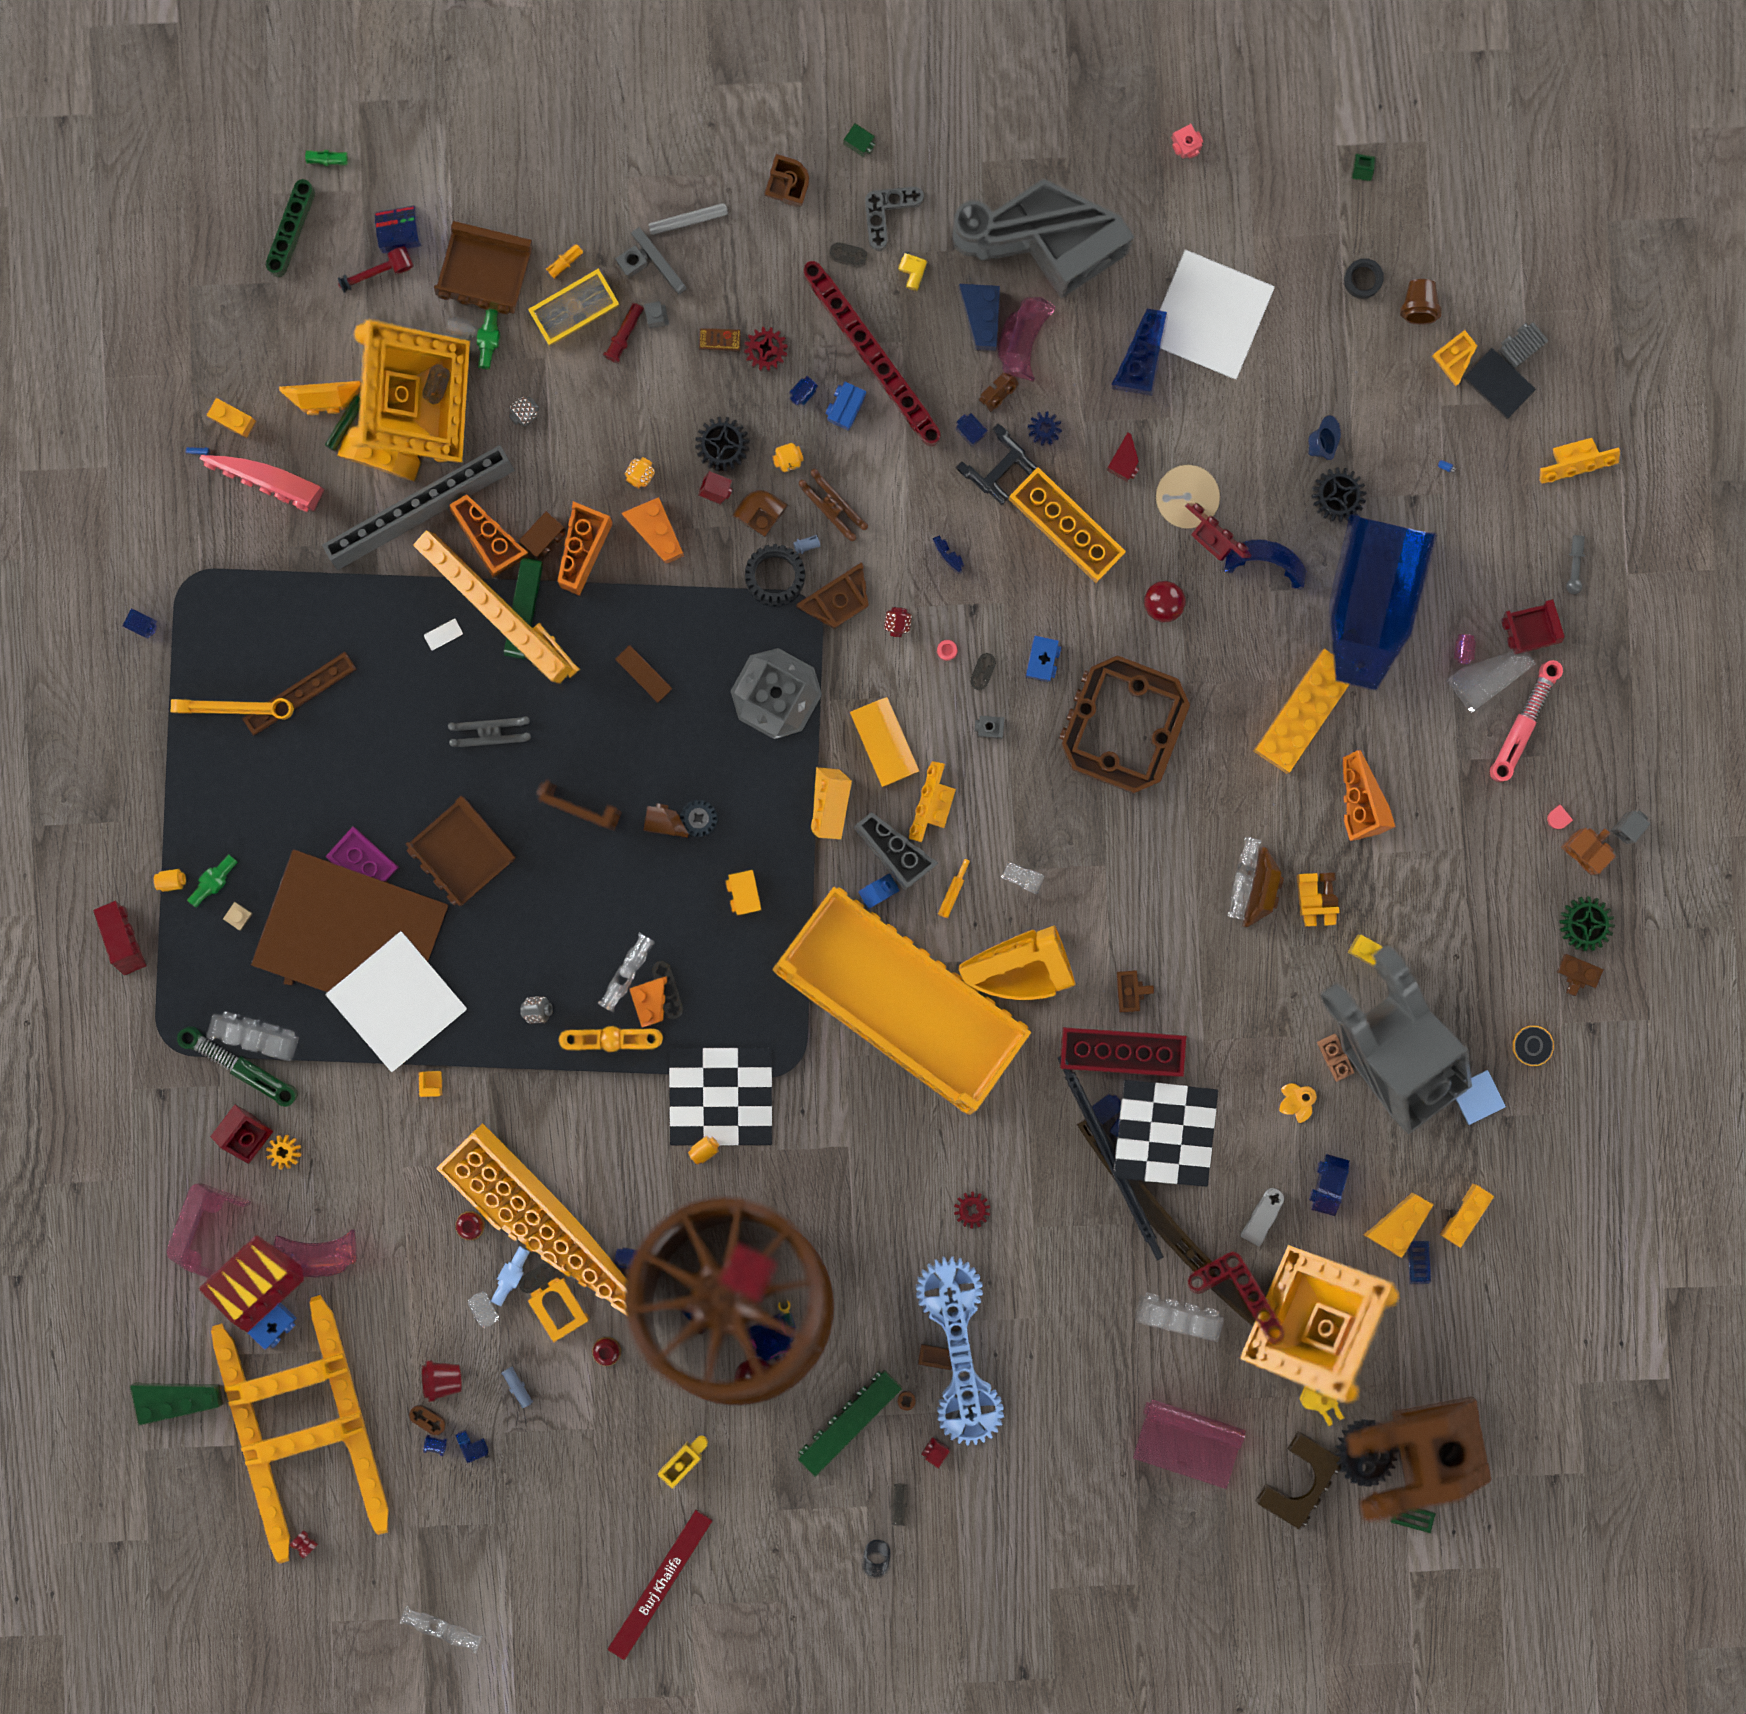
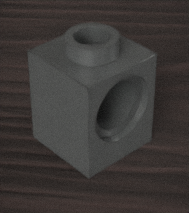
M636 245L615 259L628 279L648 266L646 261L648 259L647 254L642 248L638 250ZM631 257L639 259L636 265L628 264V260Z

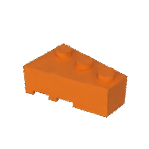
M659 497L621 513L665 564L684 556Z

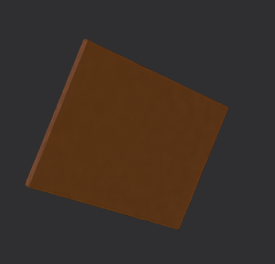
M293 849L251 965L329 992L399 932H402L428 962L448 904Z

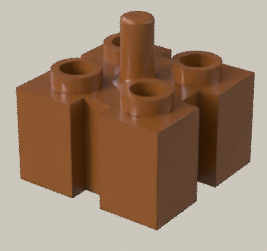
M1591 828L1577 829L1561 846L1590 875L1600 874L1616 857L1612 853L1614 850L1610 845L1605 842L1602 844L1610 835V832L1605 828L1599 835Z

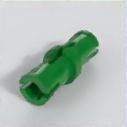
M306 150L305 161L306 164L347 166L348 153L330 152L329 150Z

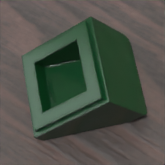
M1355 154L1352 178L1371 181L1374 174L1376 157Z

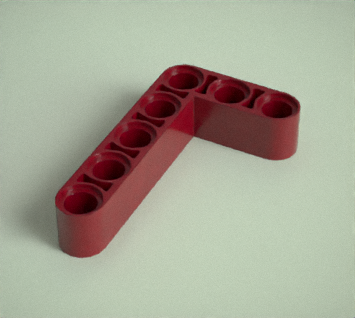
M1229 1252L1189 1276L1188 1285L1195 1294H1202L1231 1277L1269 1343L1278 1345L1283 1342L1285 1333L1282 1325L1238 1253ZM1234 1258L1239 1263L1236 1267L1228 1266V1261ZM1213 1269L1221 1271V1274L1216 1278L1210 1276V1272ZM1240 1277H1248L1249 1282L1246 1285L1239 1284L1238 1280ZM1195 1279H1201L1203 1284L1201 1287L1195 1288L1192 1286V1282ZM1251 1294L1260 1296L1259 1301L1256 1303L1250 1302L1248 1298ZM1261 1312L1270 1313V1318L1266 1321L1259 1318ZM1274 1329L1281 1332L1280 1337L1276 1339L1269 1336L1270 1332Z

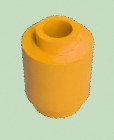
M180 869L160 871L154 875L155 888L162 892L182 889L183 885L186 884L184 872L181 873Z
M705 1136L691 1147L688 1154L695 1164H703L719 1152V1144L714 1137L709 1138Z

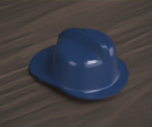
M1328 415L1324 417L1319 429L1309 435V456L1324 457L1327 460L1334 458L1341 437L1340 425L1334 416Z

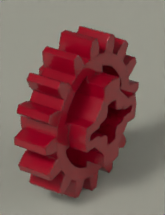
M762 327V332H758L755 329L754 336L748 335L750 342L744 343L746 347H749V349L744 350V354H749L746 358L747 362L753 361L752 367L754 368L758 365L759 371L766 367L767 371L770 372L771 366L778 369L777 363L784 364L782 357H787L788 355L783 351L788 349L787 344H782L786 340L785 337L779 338L780 331L774 334L772 327H770L769 331ZM761 337H765V338H764L762 341H760V342H757V341H756V340H758V339L761 338ZM773 339L778 342L780 348L773 345ZM768 343L771 351H767L764 356L763 349L761 348H765ZM752 350H754V352H758L760 356L759 360L755 358ZM771 357H776L773 361L767 362Z

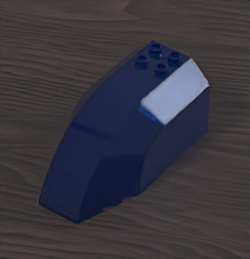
M1350 514L1329 603L1335 680L1337 682L1372 690L1378 689L1393 662L1412 635L1437 533L1418 531Z

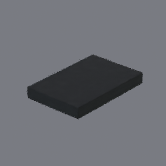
M1493 348L1463 378L1506 419H1509L1536 390Z

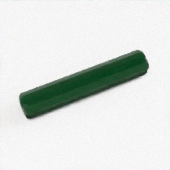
M356 395L353 397L325 443V446L330 450H336L360 411L361 397Z

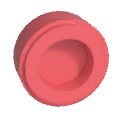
M944 640L938 645L937 654L942 660H952L957 655V646L951 640Z

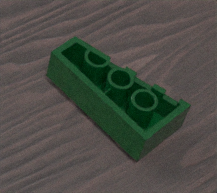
M135 1382L130 1385L138 1426L219 1408L223 1405L219 1384Z

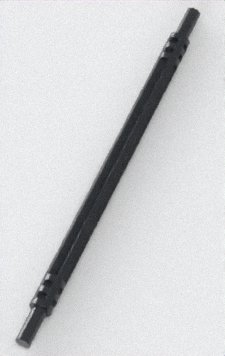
M1059 1056L1057 1059L1061 1065V1056ZM1065 1059V1065H1069L1067 1059ZM1063 1069L1066 1075L1064 1078L1114 1176L1116 1155L1080 1084L1076 1072H1073L1072 1069ZM1115 1178L1145 1242L1149 1244L1156 1260L1164 1258L1155 1240L1157 1237L1128 1179Z

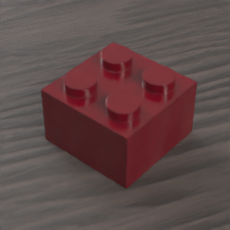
M737 1244L719 1283L760 1303L778 1264Z

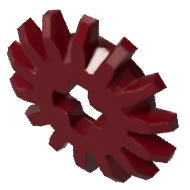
M971 1192V1197H968L964 1193V1200L960 1197L957 1199L961 1204L954 1205V1207L959 1208V1211L954 1212V1215L960 1214L961 1217L957 1221L960 1222L963 1219L964 1227H966L967 1223H970V1228L973 1229V1223H977V1226L981 1227L979 1221L987 1222L984 1215L990 1216V1213L985 1212L986 1209L990 1208V1205H984L987 1198L980 1200L982 1194L979 1193L977 1197H974V1192ZM975 1204L978 1213H973L971 1216L968 1215L967 1206L971 1207Z

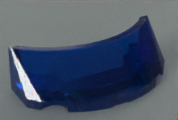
M1260 539L1245 541L1242 543L1249 548L1247 551L1252 555L1250 558H1242L1233 549L1225 557L1223 572L1232 574L1238 566H1245L1246 561H1267L1285 569L1284 576L1290 579L1291 588L1299 590L1304 588L1306 569L1294 552L1277 542Z

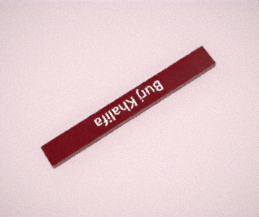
M695 1509L609 1645L608 1651L625 1661L713 1521L711 1518Z

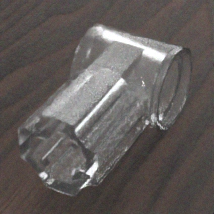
M1008 862L1002 878L1038 895L1045 875Z

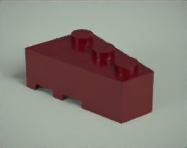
M113 901L94 909L93 912L110 963L124 976L146 967L147 965L134 936V930L128 922V912L125 906H121L117 901Z

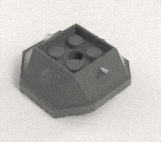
M779 648L750 655L731 689L739 720L774 740L803 731L822 696L815 669ZM773 688H780L782 690V695L779 698H773L770 695Z

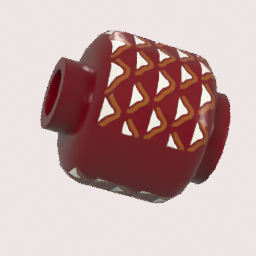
M892 607V610L886 612L884 629L890 632V636L902 637V634L910 631L912 615L907 612L908 609Z

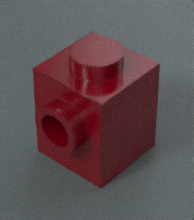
M709 471L703 478L698 496L721 504L725 499L728 500L731 495L732 488H730L732 480Z

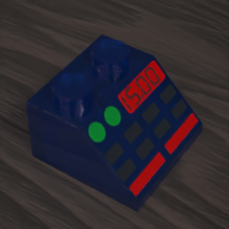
M415 206L375 213L378 246L382 253L390 252L399 247H406L408 249L422 246Z

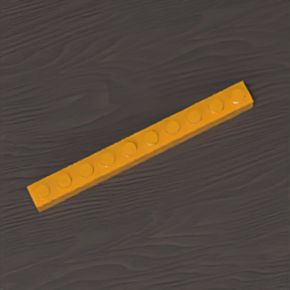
M426 530L414 543L413 546L551 681L560 684L572 671L573 668L435 533Z

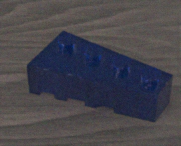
M1146 309L1124 360L1111 384L1112 389L1153 396L1168 319L1166 311Z

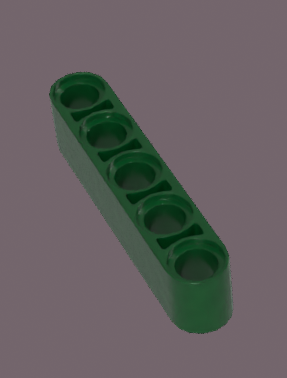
M300 179L294 184L266 259V268L275 277L283 276L288 269L315 196V189L306 179ZM302 187H309L308 193L300 194ZM295 206H302L301 212L293 213ZM289 224L295 225V229L292 232H286V227ZM282 243L288 244V248L285 251H279V246ZM275 262H281V267L278 270H272V265Z
M522 558L512 609L532 627L543 561ZM506 637L504 656L525 659L526 655Z

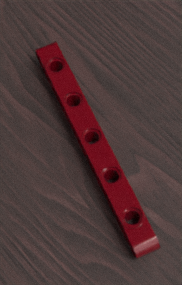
M807 262L804 266V277L817 298L923 443L927 446L937 445L940 440V430L933 422L928 411L831 277L826 274L818 262ZM810 268H816L818 274L810 276L807 271ZM838 300L842 303V306L839 309H834L831 307V303ZM862 333L866 336V339L858 342L854 337L856 334ZM881 366H887L890 371L888 374L882 375L878 372V369ZM906 398L913 401V405L909 408L902 405V401ZM933 431L936 433L937 438L930 441L926 438V433Z

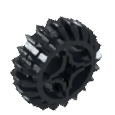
M718 417V423L716 424L713 419H710L712 426L709 427L704 423L703 427L706 431L699 429L698 433L702 437L695 438L697 442L701 443L695 445V449L702 450L697 453V456H705L701 462L705 464L710 461L708 464L709 469L715 464L717 472H719L720 466H723L724 472H727V465H730L731 469L734 470V462L742 465L739 458H747V455L742 452H749L750 450L749 447L744 446L750 443L749 439H743L748 435L747 431L741 432L744 428L743 425H739L736 428L737 420H733L729 424V417L725 418V423H722L721 417ZM722 429L719 437L708 438L715 430ZM729 430L737 435L739 444H735L728 439ZM723 438H725V442L728 445L724 446L721 451L717 443H721ZM706 444L717 449L716 459L709 455L706 450ZM737 450L734 456L723 460L727 451Z
M1336 467L1335 474L1331 469H1328L1327 475L1324 473L1320 475L1322 480H1315L1319 487H1312V491L1317 492V494L1311 495V499H1318V501L1313 503V506L1320 505L1321 508L1317 510V513L1319 514L1324 511V519L1331 515V522H1334L1336 516L1339 523L1343 521V516L1349 521L1351 519L1350 514L1356 517L1358 515L1356 510L1361 511L1363 509L1360 504L1366 503V500L1360 497L1367 494L1366 491H1360V489L1365 487V484L1358 485L1357 482L1360 481L1361 477L1352 478L1355 474L1354 471L1347 475V468H1344L1342 473H1340L1339 467ZM1336 479L1346 481L1351 487H1342ZM1330 481L1331 494L1323 498L1324 486ZM1337 490L1339 491V493H1345L1341 497V500H1339V497H1333L1337 493ZM1351 493H1354V503L1348 509L1346 498ZM1326 503H1336L1342 511L1334 510Z

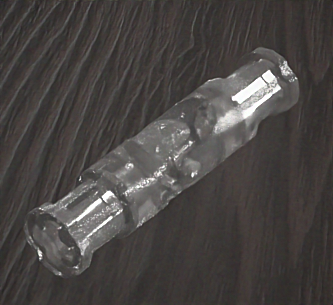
M1250 837L1244 838V850L1240 854L1230 898L1232 900L1230 912L1227 913V917L1240 920L1245 918L1243 916L1244 910L1249 902L1258 862L1259 844L1262 843V840Z
M641 933L638 935L639 939L635 946L630 948L627 953L624 965L619 967L607 987L608 991L603 1000L598 1003L613 1013L620 998H623L636 974L635 971L645 961L646 953L650 946L655 944V941ZM620 974L622 977L629 979L623 985H620L618 981Z
M409 1606L405 1607L399 1622L400 1624L411 1625L420 1632L444 1639L458 1647L462 1645L472 1649L474 1653L477 1652L483 1635H474L467 1632L465 1628L448 1624L446 1621L424 1612L418 1613L410 1610ZM437 1624L436 1631L432 1630L429 1625Z

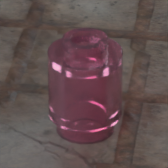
M1458 634V639L1455 642L1454 659L1458 660L1459 664H1470V661H1474L1476 649L1474 635Z

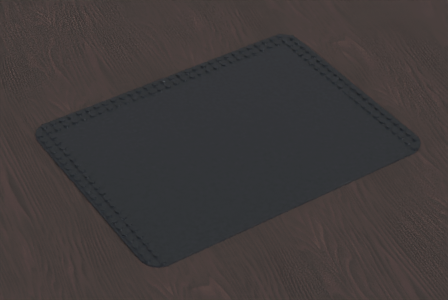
M218 568L205 569L194 573L179 587L173 604L161 871L180 869L181 873L184 872L186 884L183 885L182 889L160 892L155 1022L162 1040L171 1049L180 1054L205 1057V1054H201L202 1052L198 1053L195 1050L182 1048L177 1042L178 1033L182 1029L192 1026L199 1030L200 1034L206 1038V1041L209 1040V1043L212 1042L216 1047L219 1046L218 1048H222L221 1050L225 1049L224 1052L228 1051V1054L231 1053V1056L234 1055V1058L241 1056L246 1059L384 1064L326 996L328 992L294 981L293 985H285L283 976L251 965L293 849L331 862L326 858V855L354 826L399 867L387 880V883L448 904L428 963L464 1004L467 1010L403 1064L669 1074L670 1048H771L772 1078L791 1071L800 1062L807 1047L809 998L779 977L773 971V968L813 915L816 835L812 832L811 822L814 811L816 767H818L821 698L803 731L774 740L739 720L731 689L750 655L779 648L812 666L815 669L821 690L823 622L797 608L796 605L806 598L802 594L797 595L795 600H790L786 605L783 603L781 606H777V604L768 606L767 603L764 605L760 600H756L750 594L748 588L586 582L579 596L562 589L558 581H540L531 628L540 623L550 636L555 637V642L580 669L571 678L567 675L559 684L551 681L527 656L525 659L504 656L506 636L446 577ZM481 578L512 608L517 580ZM763 589L764 591L769 593H781L786 591L777 589ZM455 619L463 634L431 650L424 635ZM629 645L672 688L659 703L615 660ZM344 652L347 653L357 668L351 674L295 709L290 718L278 720L255 736H253L242 719L248 714L171 712V700L268 702ZM773 688L770 695L773 698H779L782 695V690L780 688ZM524 716L530 719L527 725L501 727V736L527 732L531 735L529 741L468 747H452L449 744L451 739L480 737L478 729L465 731L449 730L448 725L451 722L463 723L521 718ZM547 780L557 785L553 794L554 798L598 816L604 817L608 806L621 811L622 814L615 831L539 800L540 796L537 793L541 783L545 784ZM460 796H464L517 858L462 906L456 904L454 906L446 897L449 895L444 888L440 890L433 882L435 880L434 876L431 873L427 875L420 867L421 861L418 858L413 859L406 851L408 849L406 843L411 842L456 803ZM694 800H703L714 807L718 817L716 828L705 837H695L688 834L687 838L644 831L647 807H656V804L668 805V810L676 811L681 819L680 815L684 806ZM229 854L238 863L226 875L225 885L215 895H208L195 908L187 899L199 887V878L209 868H217ZM753 870L762 910L737 915L736 912H732L730 900H733L732 891L728 892L726 880H729V875ZM234 902L252 913V916L241 931L223 919ZM667 977L663 993L665 995L663 1021L642 1027L630 988ZM528 997H546L553 1007L552 1015H550L548 1021L545 1023H528L521 1016L522 1003ZM614 1026L620 1030L657 1029L662 1033L663 1041L660 1046L652 1049L620 1048L615 1052H607L603 1049L567 1050L561 1047L559 1037L564 1031L603 1030L605 1027ZM186 1032L184 1035V1039L187 1042H193L194 1037L191 1033ZM649 1034L647 1041L653 1044L656 1038L653 1034ZM569 1035L567 1038L568 1043L573 1045L575 1043V1037L573 1035Z

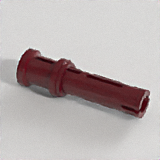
M632 303L616 336L614 335L611 338L612 342L607 352L603 353L606 359L619 364V358L624 348L628 347L627 341L644 310L639 304Z

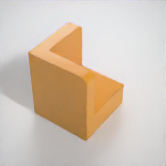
M441 1071L419 1072V1097L442 1096Z

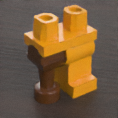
M1317 873L1297 875L1300 916H1303L1305 927L1317 926L1316 915H1323L1324 926L1336 925L1339 907L1338 897L1334 895L1332 881L1336 880V873L1319 874L1320 881L1324 882L1323 893H1318Z

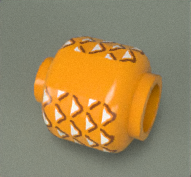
M644 457L641 460L633 459L625 471L626 481L638 489L646 487L655 474V470L651 467L653 463Z

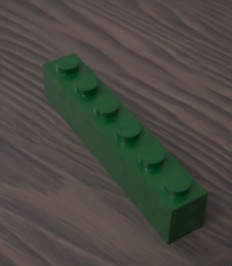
M885 1369L882 1372L877 1371L870 1379L872 1383L868 1387L862 1386L856 1393L858 1397L853 1402L851 1400L846 1402L841 1408L843 1412L839 1416L835 1414L827 1422L829 1426L824 1431L820 1429L812 1437L814 1441L809 1446L805 1444L798 1451L800 1454L798 1461L814 1477L902 1390V1386Z

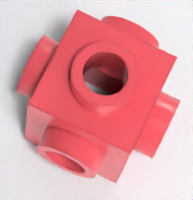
M1192 124L1173 133L1171 137L1174 142L1172 144L1173 149L1177 155H1181L1182 159L1186 157L1191 159L1200 153L1203 139L1198 131L1195 132Z

